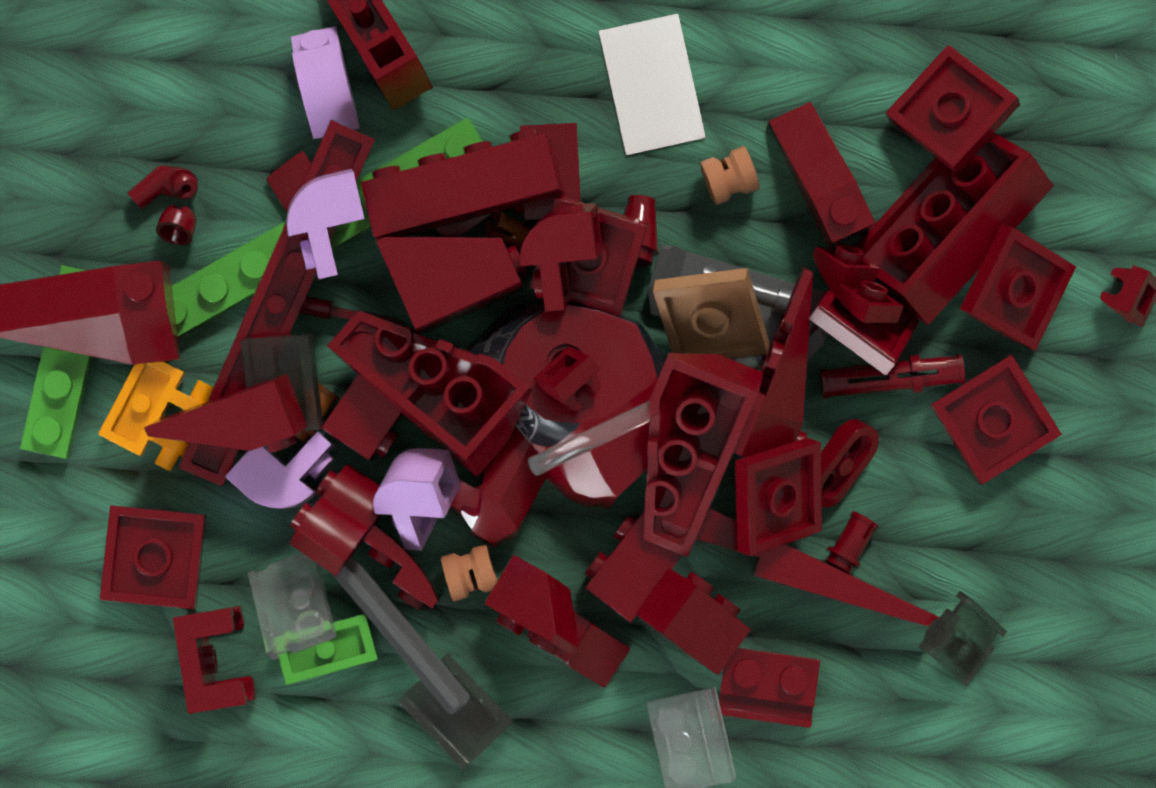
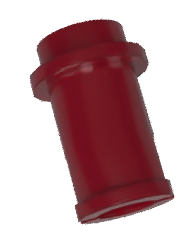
M852 511L850 514L851 517L833 547L828 546L826 549L829 555L825 561L849 575L854 568H860L861 564L858 560L872 535L879 527L871 519L855 511Z

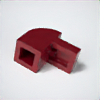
M597 203L563 206L550 211L537 222L523 242L520 253V266L539 265L540 269L534 271V289L537 298H544L545 312L565 310L571 301L567 262L594 260L603 251Z

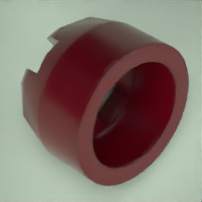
M171 205L160 215L156 232L163 240L171 244L187 245L194 236L197 219L189 207L183 206L182 209H179L177 205Z

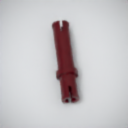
M962 354L920 359L919 355H909L907 361L896 362L888 372L887 379L848 383V379L881 376L884 374L871 364L828 370L820 369L823 399L833 396L870 394L911 388L913 393L923 392V387L965 383V368ZM927 370L937 371L935 374L897 377L899 373Z

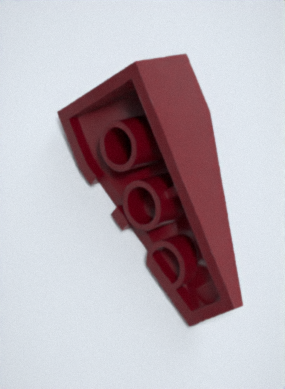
M159 260L0 284V338L130 365L180 360L170 266Z
M801 268L786 312L781 317L768 349V354H766L760 371L763 372L759 394L733 453L748 457L807 437V433L800 429L803 425L810 326V319L808 318L811 311L813 272L810 269Z
M358 311L327 345L336 356L443 450H449L451 456L476 477L509 441L532 391L530 386L492 357L456 348L452 343L441 339L436 341L416 334L407 327L362 311Z
M668 353L650 397L644 540L683 556H689L759 394L763 372L719 354Z

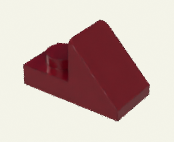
M574 611L579 651L573 657L558 648L554 655L564 661L570 668L605 688L631 648ZM528 632L526 637L530 639L533 633Z

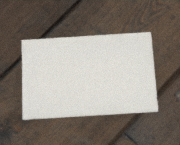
M674 14L600 30V40L626 155L706 138L679 15Z

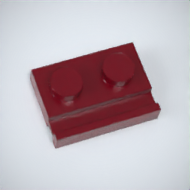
M738 647L722 669L716 714L811 728L821 660Z

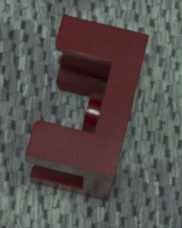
M242 605L173 617L188 714L245 705L248 701L257 699L254 679L251 676L216 681L215 673H218L217 654L214 645H210L209 636L230 633L244 628L245 622Z

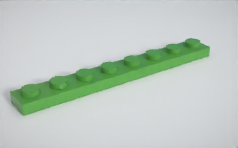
M469 117L378 169L396 165L400 166L401 171L418 167V159L439 153H444L446 159L464 154L463 148L465 146L482 142ZM372 172L356 182L364 219L337 225L330 241L332 251L372 229L361 186L362 181L373 179ZM285 222L172 286L178 339L253 297Z

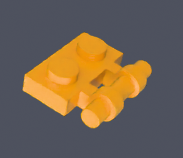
M164 361L134 365L98 435L142 457L150 441H153L162 446L155 464L168 471H172L179 455H184L188 442L148 437L144 427L163 418L170 403L182 408L183 411L207 402L213 387L198 380L189 396L178 390L186 375L185 372Z

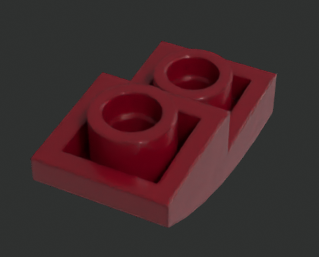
M838 243L836 248L815 247L813 258L824 281L842 305L863 323H898L904 306L887 295L888 289L875 283L879 268L863 258L864 252L861 249L844 243Z
M372 525L363 539L364 542L372 546L367 554L390 569L395 562L402 566L392 582L401 588L397 596L418 610H421L424 604L434 608L440 599L423 568L395 538L379 526Z

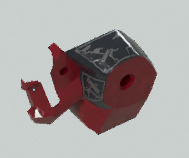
M544 302L513 303L463 349L476 355L480 353L496 359L532 389L509 441L484 468L485 473L482 485L473 488L459 479L461 486L450 508L463 516L472 529V536L492 547L517 537L545 480H548L570 501L585 507L609 509L616 498L648 469L647 450L650 428V397L667 357L639 321L599 309L567 305L565 310L545 312ZM568 346L590 355L600 369L596 373L601 385V389L597 394L587 390L584 385L575 392V397L582 406L578 411L564 406L551 395L543 392L534 380V377Z

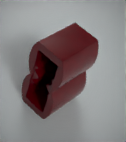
M348 463L339 474L331 470L315 492L321 498L313 507L305 503L292 520L290 527L296 530L290 545L337 576L363 542L372 525H376L383 515L375 514L373 507L374 496L380 485Z

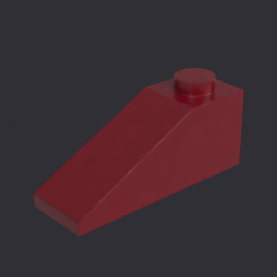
M327 0L393 111L434 88L416 53L382 0Z
M806 103L768 121L826 247L830 248L869 230L876 222L855 178L812 103Z
M286 373L158 419L144 427L148 437L248 451L267 445L269 453L295 444L294 435L308 426Z

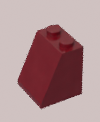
M384 237L376 241L414 328L419 335L426 334L522 291L520 279L527 276L525 266H520V255L516 246L514 245L506 249L502 238Z

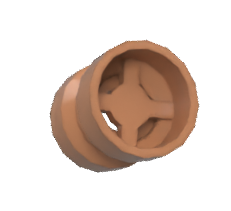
M745 146L731 150L728 157L722 160L711 157L700 161L701 172L715 206L728 202L734 193L742 192L747 195L760 190L754 165Z
M487 544L474 547L469 554L463 556L452 553L441 557L444 575L453 602L467 598L470 592L481 590L485 593L490 592L497 583Z

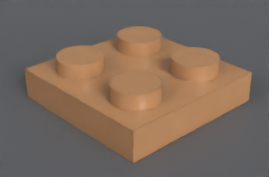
M748 268L655 280L653 295L672 353L719 354L729 359L768 354L769 339Z

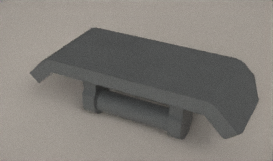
M662 245L647 291L651 314L661 318L653 295L655 280L742 268L690 253L675 246ZM748 270L770 347L781 317L786 312L795 283ZM812 289L810 315L826 291ZM811 320L807 361L824 345L827 332Z

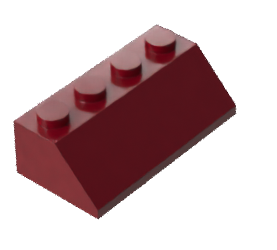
M994 133L957 174L935 157L855 247L864 252L863 258L879 268L875 283L888 289V296L902 304L903 308L929 325L980 269L1001 224L1016 229L1054 185L1031 153Z

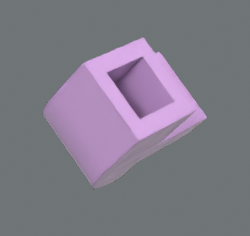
M337 27L312 30L304 34L292 36L294 67L313 138L323 137L330 119L353 130L359 129L354 97L345 68Z
M349 169L327 174L310 180L297 191L288 208L286 220L288 236L308 233L309 240L300 242L306 270L316 268L319 279L338 275L327 227L364 219L353 170Z
M317 432L287 465L273 452L269 453L266 446L248 451L225 477L245 496L257 504L282 509L297 507L308 502L316 495V491L304 480L309 475L317 479L334 460L329 452L335 445L322 433Z
M417 448L400 453L393 460L374 496L373 507L375 514L392 515L393 525L395 529H398L404 549H423L438 518H445L461 486L450 451Z

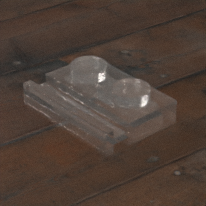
M300 553L267 565V570L258 573L255 570L248 572L265 650L272 661L279 659V654L291 651L293 654L337 638L318 563L305 554Z
M716 687L646 702L665 788H706L723 783H732L737 780Z

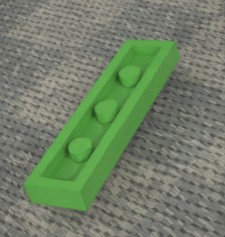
M62 265L59 275L86 270ZM43 346L20 449L64 459L70 458L93 356Z

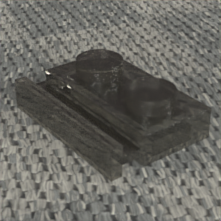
M313 333L266 336L263 338L252 337L241 340L246 388L287 373L308 426L302 431L321 429L323 418Z
M959 591L956 597L960 602L955 609L951 611L947 608L940 618L935 619L928 626L924 640L918 647L950 675L965 686H968L995 649L990 645L997 634L1004 637L1007 631L978 603Z
M447 653L441 661L469 693L471 698L461 710L451 715L443 708L421 680L404 694L398 702L464 770L513 723V720L468 672Z

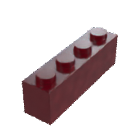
M527 129L509 135L510 142L492 147L491 141L478 142L465 146L463 148L464 154L446 159L444 153L433 154L418 159V167L401 171L400 166L396 165L373 171V179L362 181L361 186L374 238L379 240L384 237H404L565 194L551 138L546 133L538 134L537 129Z

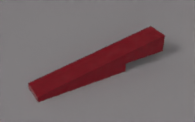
M709 508L696 539L737 551V521ZM786 544L752 555L757 557L752 572L753 576L939 629L940 617Z

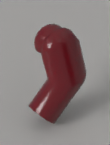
M161 165L151 171L127 193L144 210L160 195L182 200L194 197L198 191V180L195 174L188 169Z

